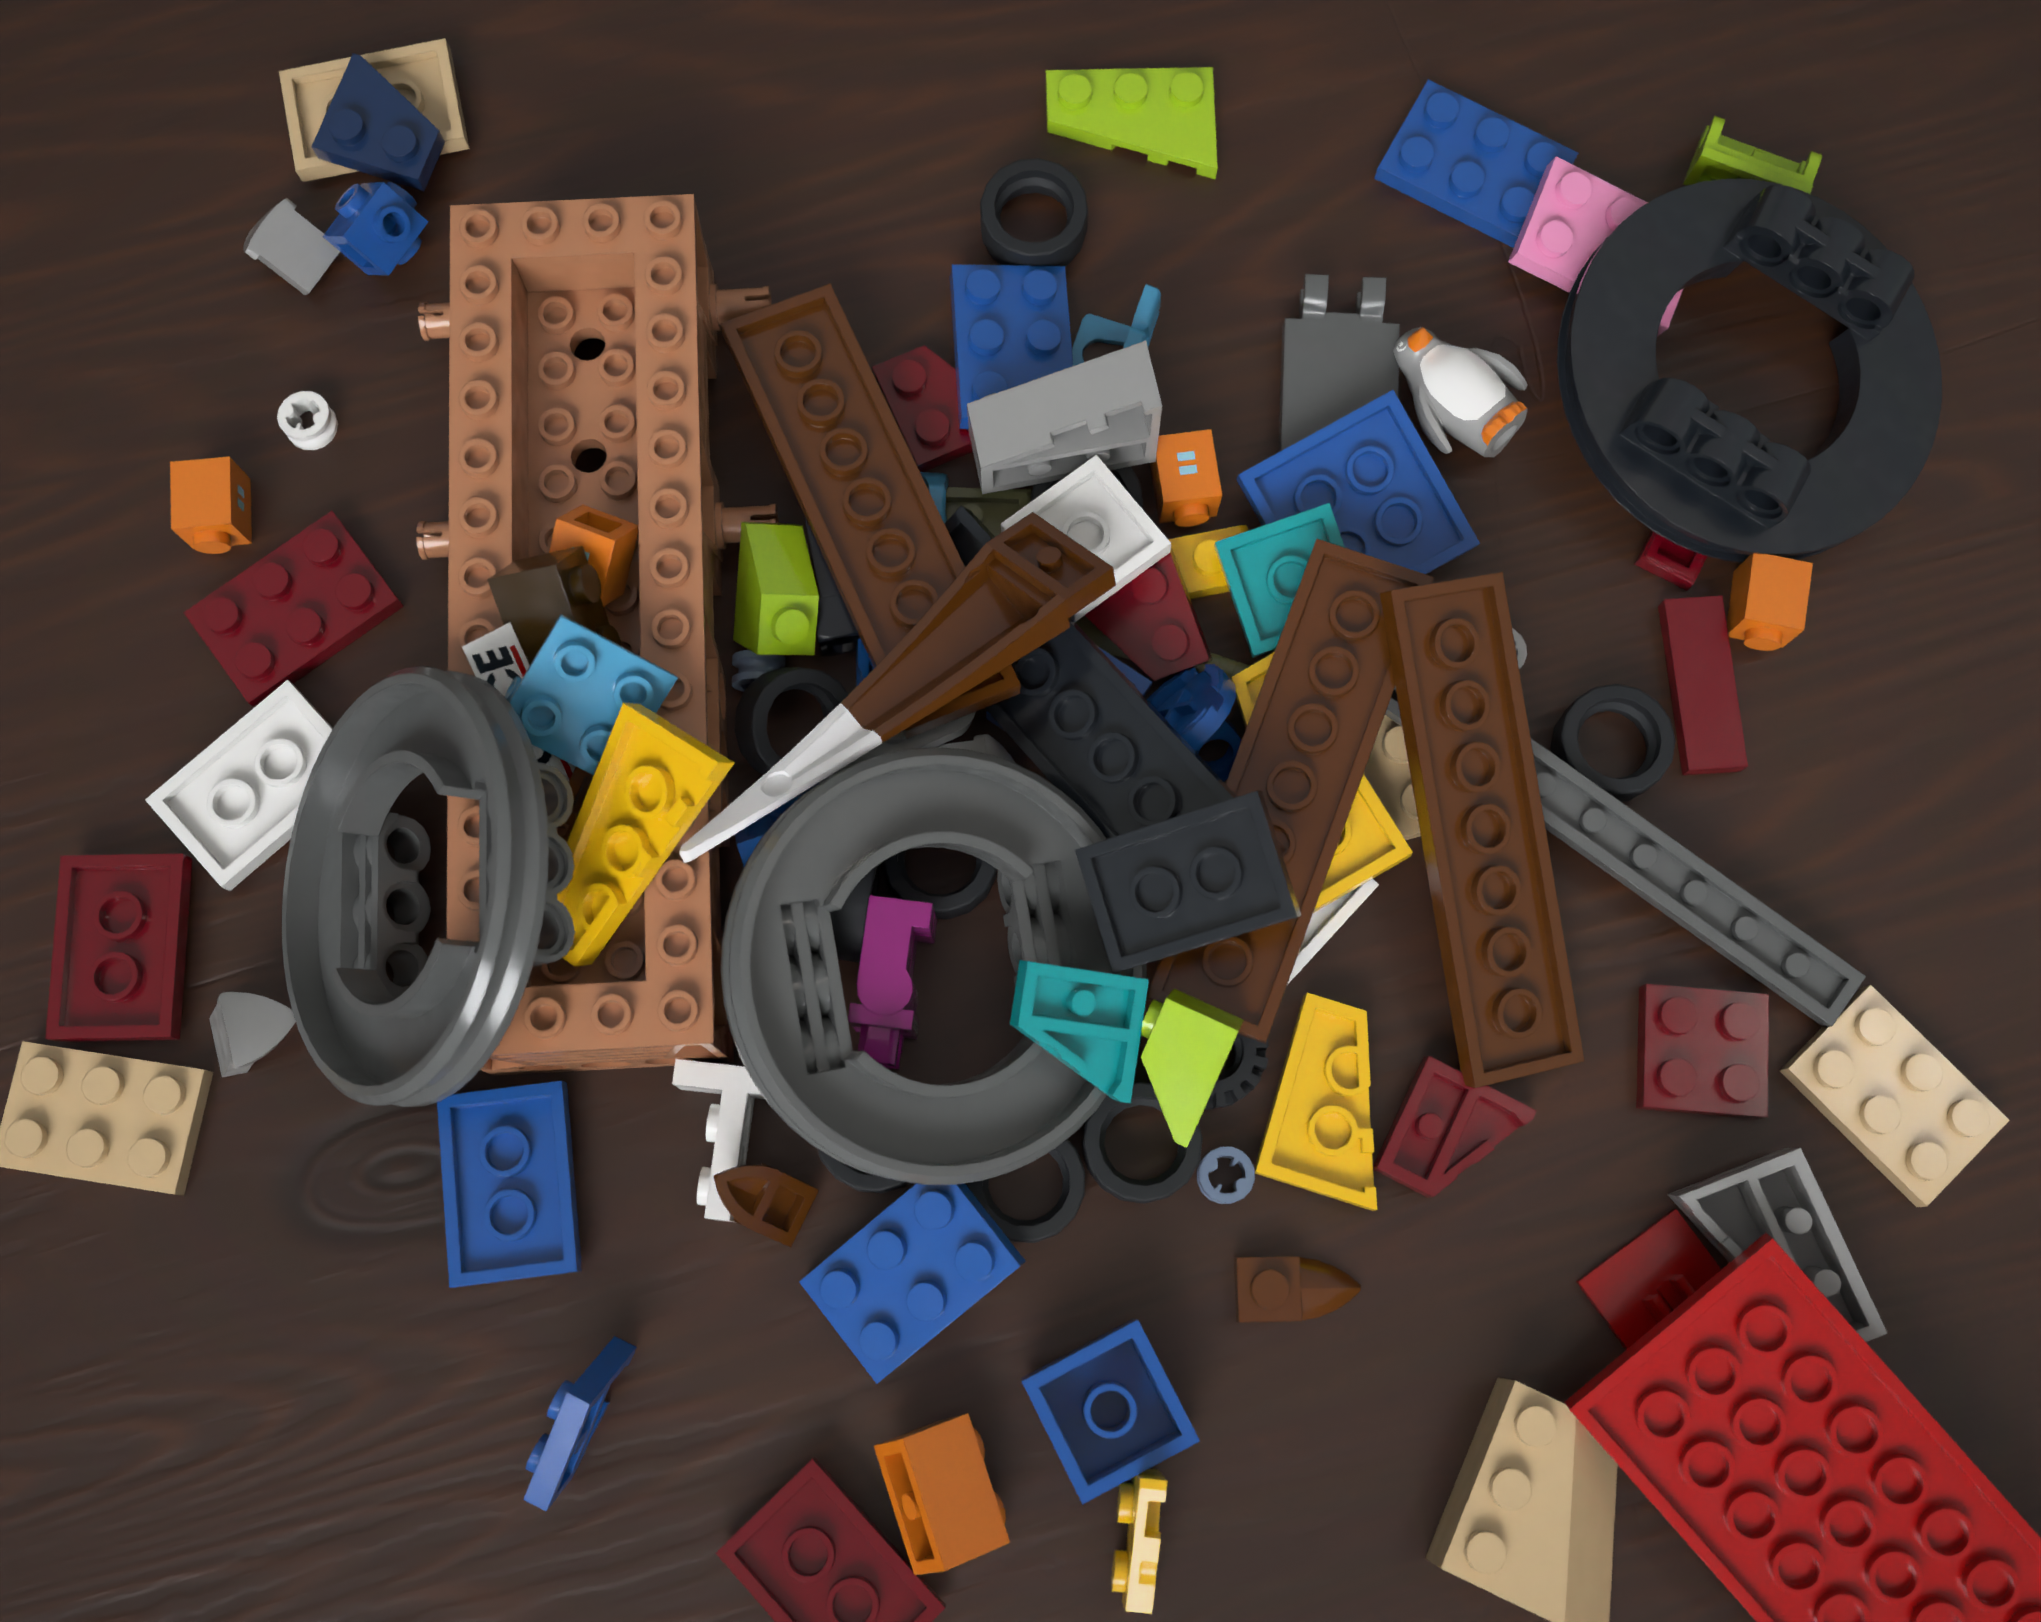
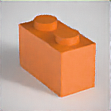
M969 1413L936 1421L874 1445L914 1575L947 1571L1010 1543L1005 1528V1508L1000 1497L993 1490L984 1463V1444L980 1434L972 1426Z

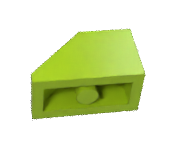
M741 522L733 640L757 655H814L819 593L803 527L799 524Z
M1174 988L1167 996L1164 1004L1153 999L1142 1022L1141 1036L1147 1038L1148 1041L1141 1059L1174 1142L1187 1148L1244 1020Z

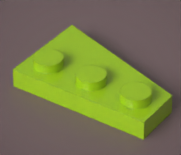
M1213 67L1046 70L1048 133L1112 150L1117 146L1147 154V161L1165 166L1168 165L1169 161L1197 168V175L1216 180L1218 165Z

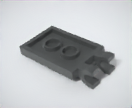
M1305 274L1304 289H1301L1299 294V319L1285 318L1282 326L1279 452L1391 390H1394L1398 397L1399 366L1393 349L1396 341L1399 339L1400 324L1382 323L1386 298V278L1363 277L1361 292H1357L1356 314L1326 312L1329 275Z

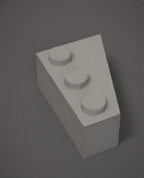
M1143 341L967 403L968 431L982 494L1061 480L1095 455L1101 459L1109 470L1156 462L1162 402L1147 342Z
M1801 1148L1780 1149L1667 1194L1728 1263L1764 1233H1767L1788 1254L1865 1342L1887 1334Z

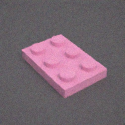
M1556 156L1545 168L1508 262L1570 293L1578 274L1593 252L1625 219L1647 204V202ZM1683 289L1677 292L1668 304L1662 316L1657 337L1669 328Z

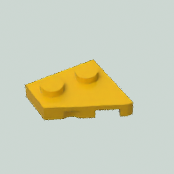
M1147 1469L1134 1476L1131 1483L1123 1482L1119 1486L1117 1523L1128 1524L1126 1551H1114L1111 1590L1123 1592L1122 1603L1125 1611L1152 1614L1161 1542V1533L1158 1532L1160 1504L1165 1502L1167 1480L1158 1469Z

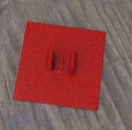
M1673 1209L1577 1280L1576 1283L1625 1350H1627L1722 1269L1678 1210Z

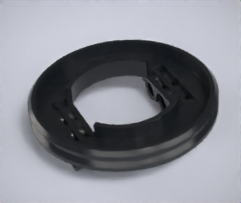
M1719 179L1683 186L1655 198L1625 219L1593 252L1578 274L1563 311L1557 352L1559 389L1572 434L1585 460L1615 500L1637 520L1675 544L1709 557L1742 563L1753 553L1800 560L1820 554L1860 534L1880 521L1911 489L1924 468L1933 447L1939 425L1942 404V372L1939 350L1925 306L1912 283L1915 278L1912 265L1903 256L1887 250L1872 233L1844 211L1821 198L1778 183L1753 179ZM1745 261L1849 327L1828 343L1838 371L1839 403L1832 429L1814 456L1807 460L1798 451L1786 445L1769 442L1770 439L1761 434L1749 420L1733 412L1718 410L1719 407L1709 401L1702 391L1686 381L1675 378L1659 379L1656 364L1658 329L1668 304L1677 292L1700 281L1725 278Z

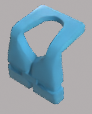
M1149 284L1145 285L1131 326L1093 314L1085 315L1072 347L1073 366L1084 362L1082 354L1085 348L1092 343L1101 342L1121 345L1123 348L1146 341L1149 347L1160 313L1161 293L1159 289Z

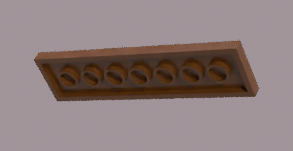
M827 284L721 323L723 337L875 668L965 569V566L831 284ZM1010 664L903 730L906 739L1020 694L1021 684L1012 665Z
M1316 539L1226 781V785L1237 797L1262 790L1277 839L1287 849L1282 855L1302 916L1160 959L1146 997L1147 1000L1152 1002L1154 999L1164 1004L1167 996L1175 988L1243 1019L1244 1021L1238 1034L1266 1044L1395 688L1380 593L1432 584L1434 577Z
M1503 572L1380 593L1460 1070L1465 1086L1478 1088L1585 1062Z

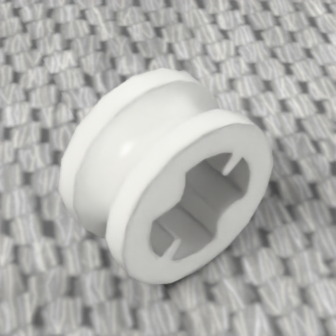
M300 391L286 398L278 409L277 420L279 427L295 446L303 450L323 448L333 440L337 433L338 421L335 413L324 398L315 392ZM311 411L315 424L310 428L304 429L300 415Z

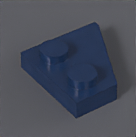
M353 53L311 147L318 159L425 191L445 141L440 131L361 55Z

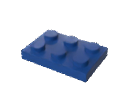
M1428 79L1378 166L1374 179L1514 248L1546 166L1556 156L1573 165L1578 152Z
M952 265L950 289L959 429H968L967 403L1073 366L1065 266Z
M555 1081L452 1094L437 1102L449 1288L581 1272L582 1263L567 1083Z
M965 1183L956 1185L915 1184L800 1280L799 1283L875 1383L878 1384L1026 1261Z

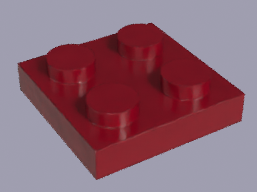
M1644 984L1640 986L1636 1109L1749 1119L1768 1118L1769 994L1658 984Z

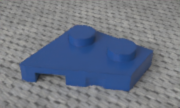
M614 1336L575 1383L568 1380L562 1383L547 1412V1417L555 1420L550 1435L544 1433L540 1437L527 1461L525 1469L533 1473V1477L523 1500L547 1512L571 1481L594 1432L610 1404L609 1401L605 1400L610 1385L624 1367L629 1365L637 1348L636 1346Z

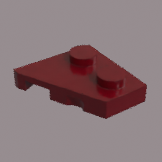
M925 345L872 366L873 375L920 472L928 471L973 452L968 429H959L956 369Z
M1172 548L1169 554L1085 614L1101 632L1153 681L1162 680L1183 670H1188L1213 660Z
M1431 1056L1423 1057L1373 1164V1170L1427 1198L1434 1197L1455 1181L1457 1176L1470 1165L1478 1163L1495 1149L1494 1147L1511 1133L1532 1121L1537 1110L1488 1085L1478 1088L1465 1086L1462 1072Z

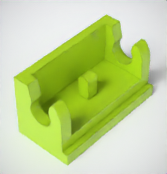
M1714 115L1710 126L1707 125L1702 133L1683 185L1687 186L1719 179H1753L1778 183L1810 194L1821 163L1822 154L1811 151L1807 161L1802 160L1801 163L1791 161L1720 135L1725 119Z

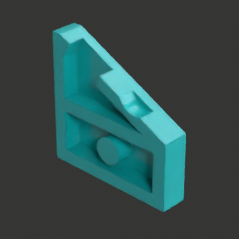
M1020 960L1010 1025L1111 1099L1131 1103L1149 979Z

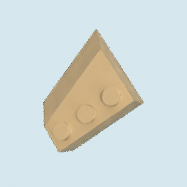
M1498 1377L1425 1559L1440 1569L1551 1622H1610L1617 1463L1572 1414L1566 1404L1515 1380Z

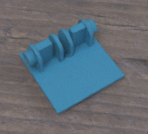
M560 615L524 677L516 676L513 679L505 698L522 721L532 745L594 775L622 704L638 703L657 713L678 677L577 622Z

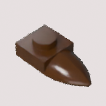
M763 1162L760 1165L733 1167L714 1175L718 1195L724 1207L734 1218L733 1221L790 1248L819 1191Z
M1300 1256L1234 1258L1236 1322H1294L1318 1318L1339 1309L1361 1291V1285L1350 1275L1333 1265L1316 1259Z

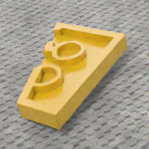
M1308 992L1303 996L1254 1169L1255 1174L1376 1211L1377 1196L1373 1180L1372 1153H1374L1373 1128H1371L1369 1087L1371 1082L1366 1010Z

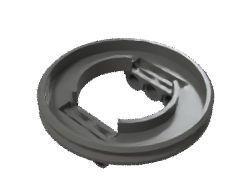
M414 666L395 671L375 683L356 699L333 728L312 768L296 814L286 862L282 902V948L287 990L299 1033L314 1062L334 1087L345 1096L359 1103L372 1106L391 1104L403 1107L426 1106L442 1101L456 1093L478 1073L499 1045L521 1001L532 967L558 961L567 955L573 945L575 934L573 918L566 906L557 900V894L568 886L574 870L572 852L566 841L557 834V827L565 823L572 813L574 802L572 788L565 775L557 768L537 762L524 725L508 700L487 681L471 674L442 671L438 668L427 666ZM422 773L428 777L439 795L479 800V942L437 938L429 958L423 948L419 946V932L428 923L431 911L429 897L424 888L419 884V872L424 869L429 861L431 853L430 839L424 827L415 819L389 812L403 789ZM387 841L394 849L395 860L388 852ZM387 901L394 910V921L387 913ZM386 961L393 969V983L386 974Z
M930 747L882 754L857 763L817 784L800 796L776 819L750 855L735 886L726 915L723 933L721 980L729 1028L739 1056L753 1083L767 1103L792 1130L818 1150L862 1172L901 1182L923 1185H956L983 1181L1004 1175L1036 1161L1062 1144L1095 1113L1107 1095L1025 1035L1015 1048L993 1067L971 1078L939 1085L925 1084L906 1079L880 1065L865 1051H853L830 912L842 909L848 896L864 876L891 856L905 850L923 847L958 850L973 855L998 870V891L1002 906L1006 912L1003 915L1005 927L1009 926L1007 937L1008 951L1016 974H1018L1019 961L1025 960L1147 979V963L1117 973L1112 971L1075 852L1076 849L1107 840L1100 828L1086 812L1062 790L1040 775L1016 763L990 754L966 749ZM1017 975L1013 976L1015 987H1016Z

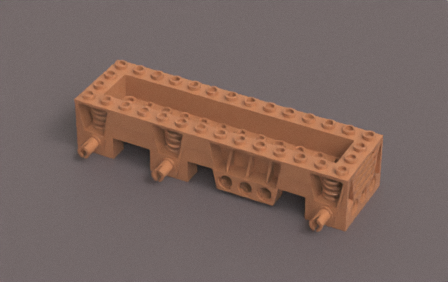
M694 194L450 205V302H421L418 307L419 313L425 314V316H418L422 338L425 341L449 338V521H419L416 531L418 534H424V537H416L421 559L429 560L430 558L448 557V671L475 676L462 646L504 625L490 589L488 578L516 560L549 553L556 518L582 504L637 524L638 536L624 594L604 607L609 624L618 632L622 647L678 677L656 714L728 758L726 679L714 639L713 596L722 595L721 562H723V549H726L727 543H740L741 522L779 523L776 503L765 506L724 507V503L720 502L719 483L710 461L708 379L717 378V331H721V323L772 305L769 286L719 290L718 285L714 284V272L703 238ZM597 338L605 342L604 351L593 360H580L574 356L576 347L585 339ZM598 448L607 453L606 462L597 471L590 473L581 472L575 467L578 456L587 449ZM728 773L592 965L574 967L561 958L555 962L532 967L523 996L507 1031L493 1054L480 1070L495 1076L675 1066L676 1059L707 1063H734L733 1037L724 1006L721 980V953L724 932L721 930L719 847H730V837L687 863L683 862L679 852L681 846L729 806ZM447 796V939L479 942V800ZM563 823L557 827V834L559 836L565 835L569 825Z

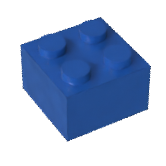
M1133 1318L1021 1378V1382L1082 1505L1200 1441L1138 1319Z

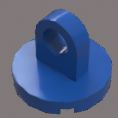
M1205 664L1204 672L1201 673L1195 667L1183 670L1163 683L1147 700L1197 754H1199L1202 746L1210 740L1220 739L1228 742L1229 747L1222 758L1216 761H1205L1223 781L1228 779L1242 741L1236 728L1227 719L1236 699L1235 684L1215 664Z

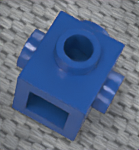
M392 182L362 183L361 186L357 183L352 185L338 200L335 210L340 214L322 237L367 275L389 276L397 264H405L418 251L422 243L418 235L427 225L428 221L414 209L417 205L416 201L400 186Z

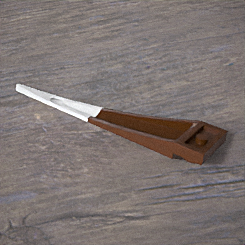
M1034 512L988 541L917 624L831 713L767 773L681 846L679 852L683 862H690L1069 629L1070 617L1116 586L1113 567Z

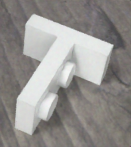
M676 1059L672 1081L674 1086L681 1090L722 1094L720 1105L711 1104L708 1112L706 1141L715 1142L712 1166L702 1167L697 1187V1205L706 1206L704 1215L706 1219L735 1222L718 1195L714 1175L733 1167L746 1165L755 1098H765L743 1066Z

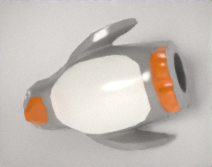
M1423 327L1411 329L1396 341L1393 352L1397 364L1405 375L1411 390L1422 431L1441 452L1448 454L1452 452V448L1445 435L1447 433L1483 457L1497 456L1518 431L1526 418V406L1522 402H1518L1506 387L1508 385L1521 391L1527 388V382L1519 370L1499 354L1478 348L1454 346L1439 340L1432 331Z

